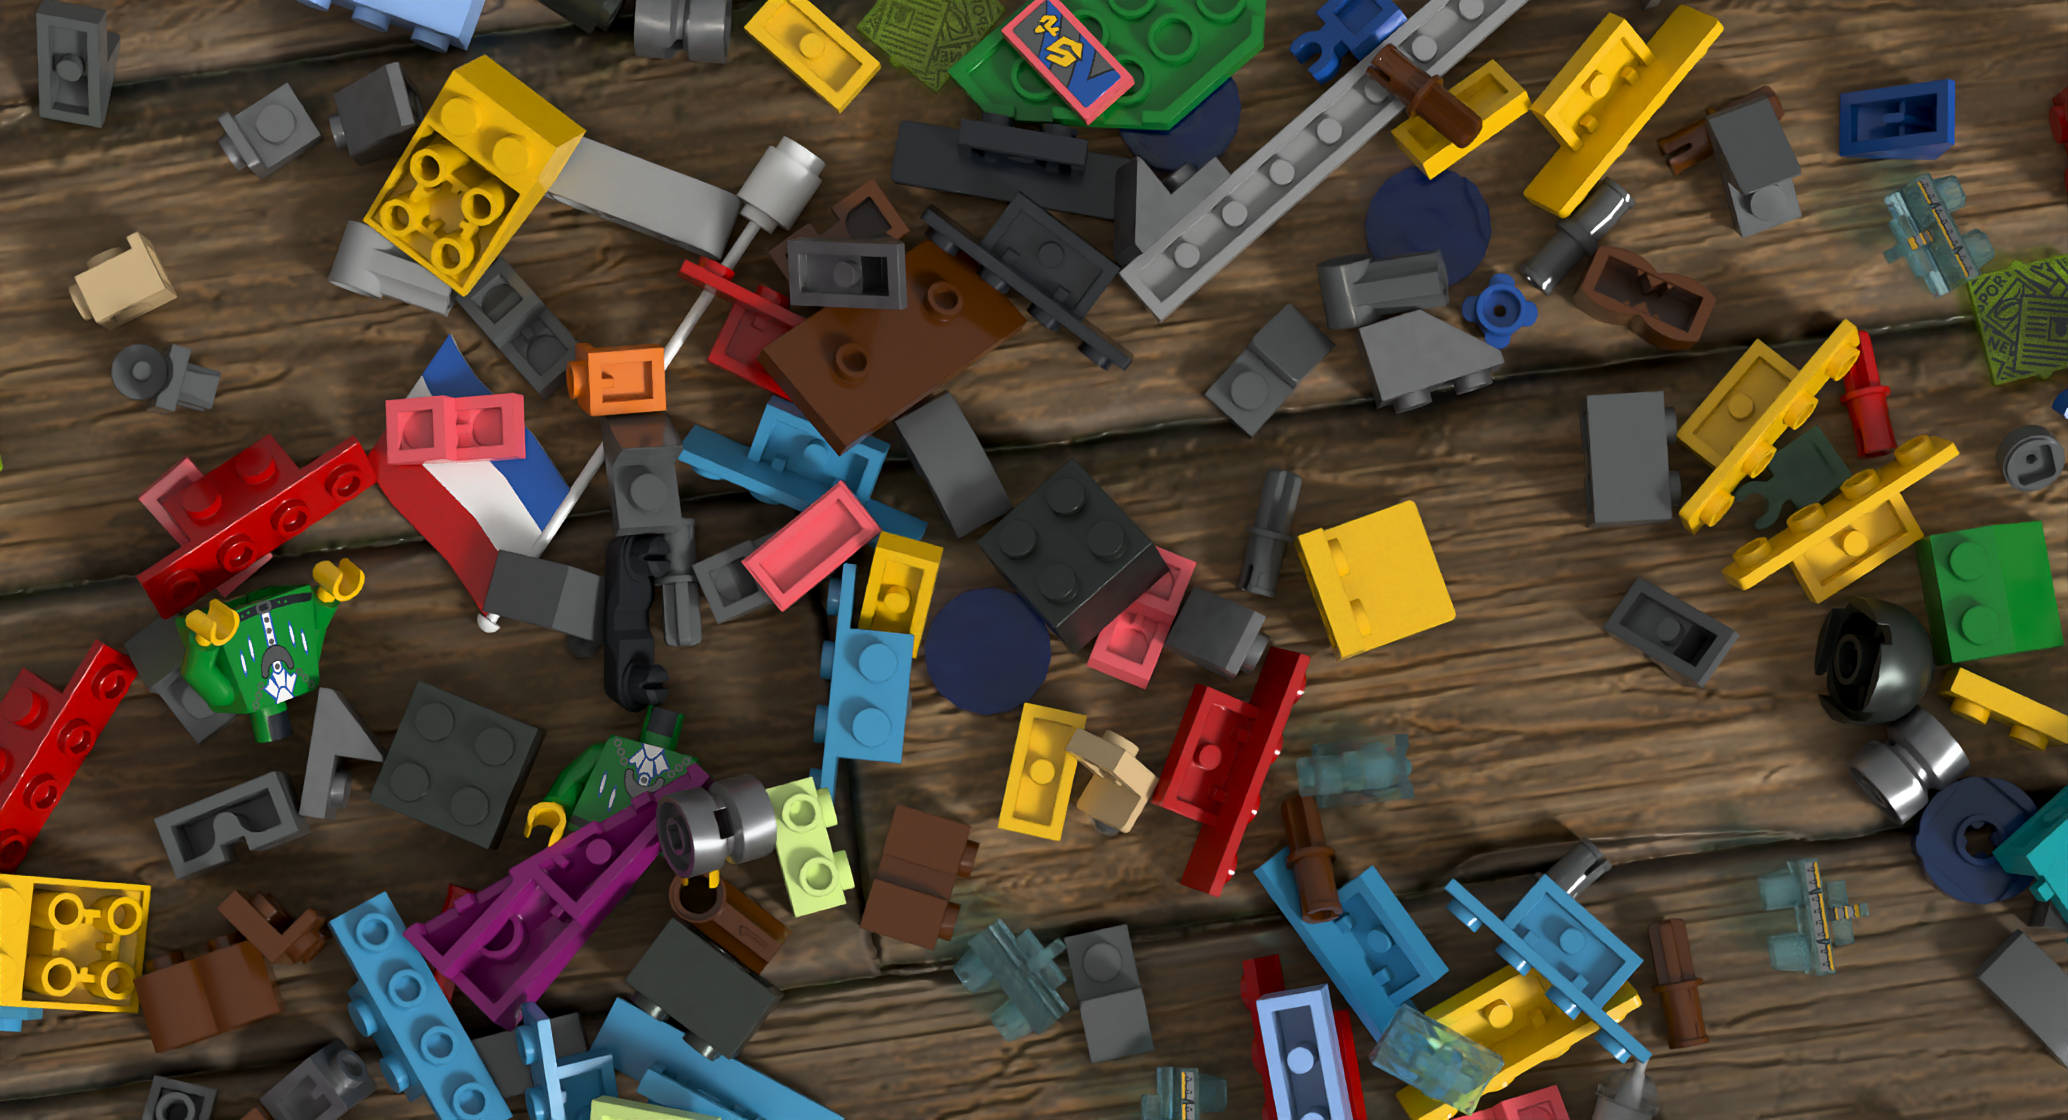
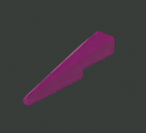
M694 763L686 768V774L654 792L645 791L631 799L632 805L602 822L594 820L552 846L508 870L510 875L476 894H465L453 901L454 907L424 924L417 922L411 925L402 935L442 975L452 980L495 1024L511 1032L523 1018L521 1003L536 1002L661 852L662 848L656 827L658 801L664 795L694 787L704 788L708 791V787L716 781L697 763Z

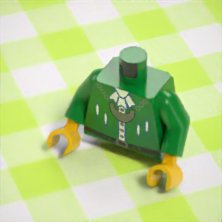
M343 558L339 561L338 567L329 560L317 563L313 568L312 575L319 585L312 587V589L310 584L268 585L222 602L214 598L209 602L210 606L193 610L190 613L175 618L176 627L185 647L180 666L181 677L196 691L214 713H249L255 742H271L292 735L293 731L285 700L316 689L320 681L318 664L327 627L340 601H347L356 596L362 589L365 580L363 571L348 558Z
M648 705L639 741L611 734L607 742L592 743L559 773L544 800L529 810L524 836L528 838L531 830L537 825L549 826L553 829L548 847L552 846L562 839L566 820H569L566 830L574 832L594 820L602 822L632 805L631 799L645 791L654 792L686 774L688 766L697 763L702 768L701 759L675 752L685 715ZM704 770L714 779V777L708 771ZM661 850L658 855L664 856L663 851ZM719 869L709 872V888H715L720 881ZM681 877V883L684 886L688 885V878Z

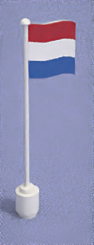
M786 136L782 138L776 148L773 146L768 147L736 195L746 204L740 214L750 222L721 263L722 265L733 270L759 229L769 234L773 233L777 225L787 231L791 229L822 183L818 176L826 164L820 158ZM703 290L664 348L665 370L715 295ZM450 333L407 398L441 395L459 398L493 395V393L478 379L459 351L453 335ZM526 426V459L411 465L388 464L387 431L385 429L367 456L377 476L376 482L390 503L448 561L483 613V615L479 613L477 617L480 629L487 633L497 631L500 626L496 622L500 616L484 612L482 608L499 549L540 558L605 461L603 441L570 488L535 435Z

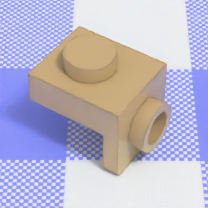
M1077 728L1065 750L1094 774L1079 798L1077 808L1084 814L1123 833H1127L1133 827L1160 779L1135 758L1139 748L1129 740L1109 730H1106L1102 738L1081 728Z

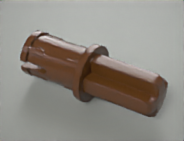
M1392 43L1387 44L1377 53L1371 61L1376 67L1369 66L1365 75L1407 107L1406 114L1413 119L1420 116L1458 148H1466L1477 138L1483 128L1481 117L1442 87L1444 79L1436 74L1431 77L1409 60Z
M1762 86L1716 111L1711 106L1705 109L1707 116L1765 95L1778 121L1784 116L1780 100L1769 86ZM1704 117L1664 138L1661 137L1656 140L1662 156L1683 145H1687V151L1665 162L1674 176L1714 155Z
M1308 794L1287 798L1281 805L1290 850L1285 863L1287 870H1293L1300 899L1302 920L1310 924L1332 921L1339 917L1338 914L1343 913L1333 875L1332 864L1336 860L1335 850L1326 845L1318 803Z
M1678 918L1653 922L1648 925L1647 932L1657 985L1651 987L1653 993L1660 994L1669 1039L1668 1047L1669 1049H1679L1708 1043L1709 1037L1706 1035L1698 992V985L1704 983L1702 977L1695 976L1686 924L1683 919Z

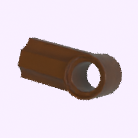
M709 872L700 874L701 876L709 878ZM720 873V881L716 887L717 900L714 906L707 912L695 913L684 905L682 900L684 885L681 883V877L676 875L669 887V901L674 912L759 976L793 930L726 880Z

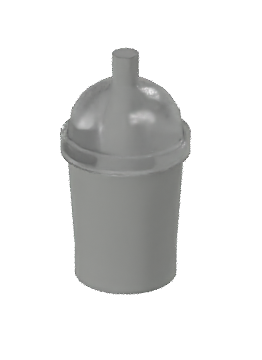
M1635 1058L1632 1069L1623 1067L1614 1070L1606 1077L1603 1084H1598L1596 1090L1598 1097L1591 1120H1652L1653 1116H1657L1660 1108L1657 1104V1085L1651 1077L1644 1073L1649 1059L1642 1064Z

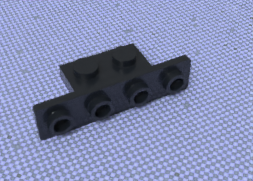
M986 112L977 113L976 121L962 118L960 129L908 120L900 123L891 170V180L895 184L1009 204L1020 190L1045 210L1114 222L1116 172L1118 168L1132 159L1088 152V140L1077 138L1078 131L1074 128L1051 123L1040 124L1039 132L1015 128V120L1013 118Z
M1020 190L982 241L933 204H930L925 209L920 218L930 225L924 234L933 243L952 256H955L962 249L981 263L975 271L978 276L1005 295L1013 287L1032 302L1027 308V312L1050 330L1057 333L1062 325H1064L1083 340L1078 346V350L1101 368L1108 371L1114 363L1126 371L1132 363L1134 355L1084 318L1121 269L1118 263Z

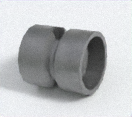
M636 0L634 23L636 57L672 59L678 50H684L690 61L725 64L730 42L732 0Z
M1916 705L1909 714L1896 719L1887 727L1888 741L1883 744L1872 740L1845 762L1850 775L1860 789L1885 816L1897 825H1903L1929 803L1927 793L1929 788L1944 790L1970 768V762L1956 740L1934 716L1919 705Z
M742 774L713 782L708 787V791L704 788L694 787L664 795L658 801L656 827L659 842L668 864L679 877L690 878L718 870L724 865L725 860L731 864H740L768 856L774 851L777 841L774 809L768 793L754 775Z

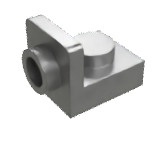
M288 82L235 116L227 110L217 117L226 131V134L217 140L238 171L248 166L261 180L325 140Z
M336 1039L308 1057L259 1100L275 1120H337L353 1106L372 1094L377 1089V1084L368 1074L363 1060L351 1051L341 1039Z

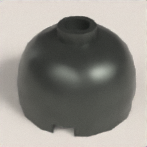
M1851 595L1844 598L1849 602L1844 609L1832 608L1826 616L1818 636L1814 660L1815 675L1822 676L1827 672V690L1829 695L1818 694L1821 706L1832 720L1852 725H1884L1909 714L1919 703L1928 685L1934 678L1936 671L1935 655L1924 626L1905 607L1872 597Z

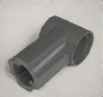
M1440 249L1372 259V254H1353L1328 259L1316 264L1326 322L1329 329H1347L1364 326L1381 320L1383 315L1441 307L1449 303L1448 274Z

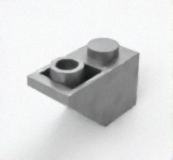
M1421 309L1361 327L1354 336L1377 409L1393 404L1396 414L1431 403L1430 392L1454 385L1458 395L1493 383L1490 373L1498 371L1504 364L1500 350Z
M1194 586L1163 647L1231 682L1239 669L1247 674L1254 670L1270 636L1259 631L1266 616Z

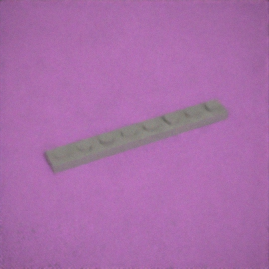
M1430 0L1234 171L1229 179L1148 250L1118 273L1119 279L1160 324L1407 108L1386 89L1365 75L1369 66L1376 67L1371 61L1383 47L1392 43L1409 60L1431 77L1436 74L1442 77L1529 0Z

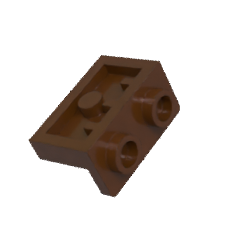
M234 890L216 908L272 964L292 965L302 961L306 965L333 938L326 930L329 928L327 923L335 918L327 910L310 907L296 920V917L288 908L269 892L265 895L259 890L256 893Z

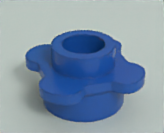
M1503 273L1492 276L1489 280V286L1478 296L1467 297L1461 307L1463 318L1468 322H1475L1485 334V343L1496 349L1507 347L1510 343L1511 335L1521 327L1532 326L1538 316L1536 305L1531 301H1526L1522 292L1515 287L1514 279ZM1496 306L1504 307L1505 315L1503 317L1495 316L1494 308Z

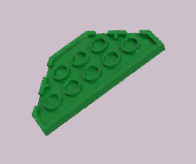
M1028 0L949 68L947 72L949 78L980 112L1011 117L1015 120L1014 124L1040 125L1042 123L1076 127L1170 130L1264 48L1267 0H1060L1134 78L1135 84L1088 126L1002 36L1001 30L1034 0Z

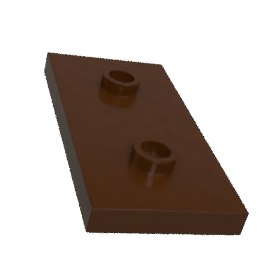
M927 238L905 253L907 308L894 310L824 307L764 347L758 355L757 361L839 457L1013 337L1026 324L1027 320L1005 294L996 290L976 274L975 271L980 265L962 249L955 256H952Z

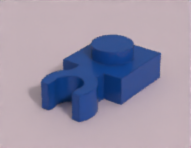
M1329 0L1315 12L1325 25L1319 31H1309L1297 37L1289 50L1301 65L1313 54L1322 53L1320 59L1308 69L1315 80L1322 85L1335 77L1341 67V58L1349 51L1359 61H1362L1408 19L1392 0Z

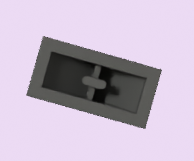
M499 549L482 611L604 645L605 578L572 566Z

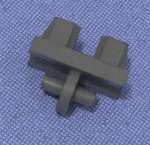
M135 344L125 347L115 356L111 364L110 376L114 387L121 395L132 400L147 399L145 411L166 415L174 412L176 405L199 412H204L205 409L210 410L214 402L221 372L188 363L192 349L171 344L159 352L149 345Z

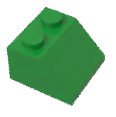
M2042 521L1999 524L1929 535L1914 543L1936 667L2064 646Z

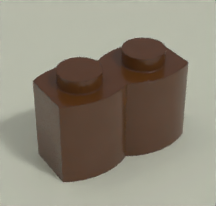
M1612 246L1598 247L1592 254L1571 297L1575 305L1593 319L1611 325H1629L1644 341L1668 351H1687L1699 341L1717 301L1713 294L1699 282L1680 274L1657 273L1652 265L1641 256L1629 250Z
M240 931L207 941L210 953L186 961L183 951H178L147 961L145 965L148 974L133 979L156 1053H167L287 1012L271 962Z

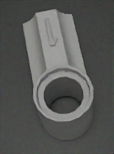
M351 220L348 221L327 280L328 282L370 298L381 300L383 295L448 317L452 306L456 302L454 298L458 295V292L369 225Z

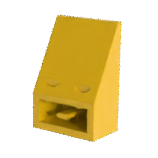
M484 54L452 71L362 221L465 297L555 182L586 130Z
M0 873V1006L138 1014L139 998L133 979L142 976L151 886Z

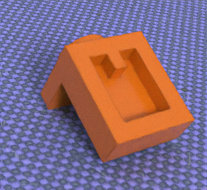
M589 342L575 343L576 361H568L566 366L567 389L570 399H577L578 405L588 415L604 416L666 411L664 347L660 344L595 348Z

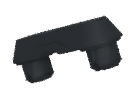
M649 534L618 536L608 544L605 552L604 690L610 699L626 711L633 713L642 711L648 704L653 706L661 705L669 694V689L663 687V682L669 681L666 669L662 665H654V637L649 629V609L655 600L654 579L655 577H663L669 569L671 561L665 560L664 554L671 553V549L663 537L657 536L653 538Z

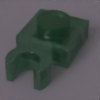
M1815 425L1775 453L1770 463L1766 466V470L1772 478L1766 482L1752 481L1741 485L1733 493L1734 502L1738 503L1746 499L1750 494H1758L1763 497L1766 502V511L1760 518L1751 523L1754 530H1760L1769 527L1778 519L1781 505L1787 500L1795 511H1798L1805 506L1819 502L1853 475L1818 425Z

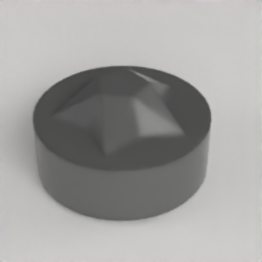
M2027 425L2013 430L2002 440L1997 450L1996 463L2006 481L2013 488L2032 492L2049 486L2059 477L2065 465V453L2061 444L2050 430L2038 425Z

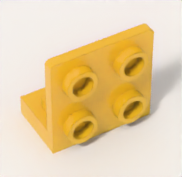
M1411 500L1325 531L1322 528L1297 536L1294 541V547L1337 662L1450 622L1456 616L1415 502Z

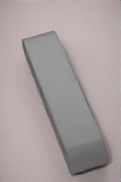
M582 137L559 176L544 195V197L714 260H721L743 204L741 198L721 188Z

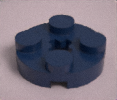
M1971 776L1954 781L1944 790H1936L1928 798L1929 803L1917 815L1910 846L1913 855L1918 861L1921 872L1936 890L1958 902L1989 904L2012 898L2029 886L2034 880V876L2006 873L1993 853L1987 855L1983 852H1976L1971 856L1965 849L1968 840L1964 836L1968 826L1979 829L1986 824L1993 830L1989 835L1988 841L1994 846L1993 851L1997 849L2039 811L2035 803L2024 791L2003 779Z

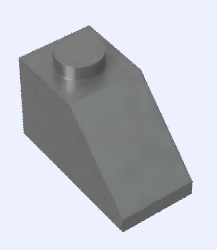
M394 62L384 65L334 93L338 113L329 115V122L338 151L348 150L350 156L361 166L402 155L425 115L416 84L400 63Z

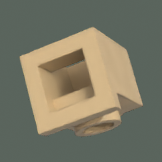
M138 231L126 237L131 249L123 252L121 247H116L92 257L86 263L89 270L75 276L74 278L77 283L68 287L72 300L85 321L94 318L96 323L111 331L178 298L151 241Z

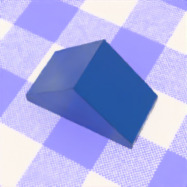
M1944 79L1840 94L1839 156L1846 158L1936 160L1955 144L1954 80Z

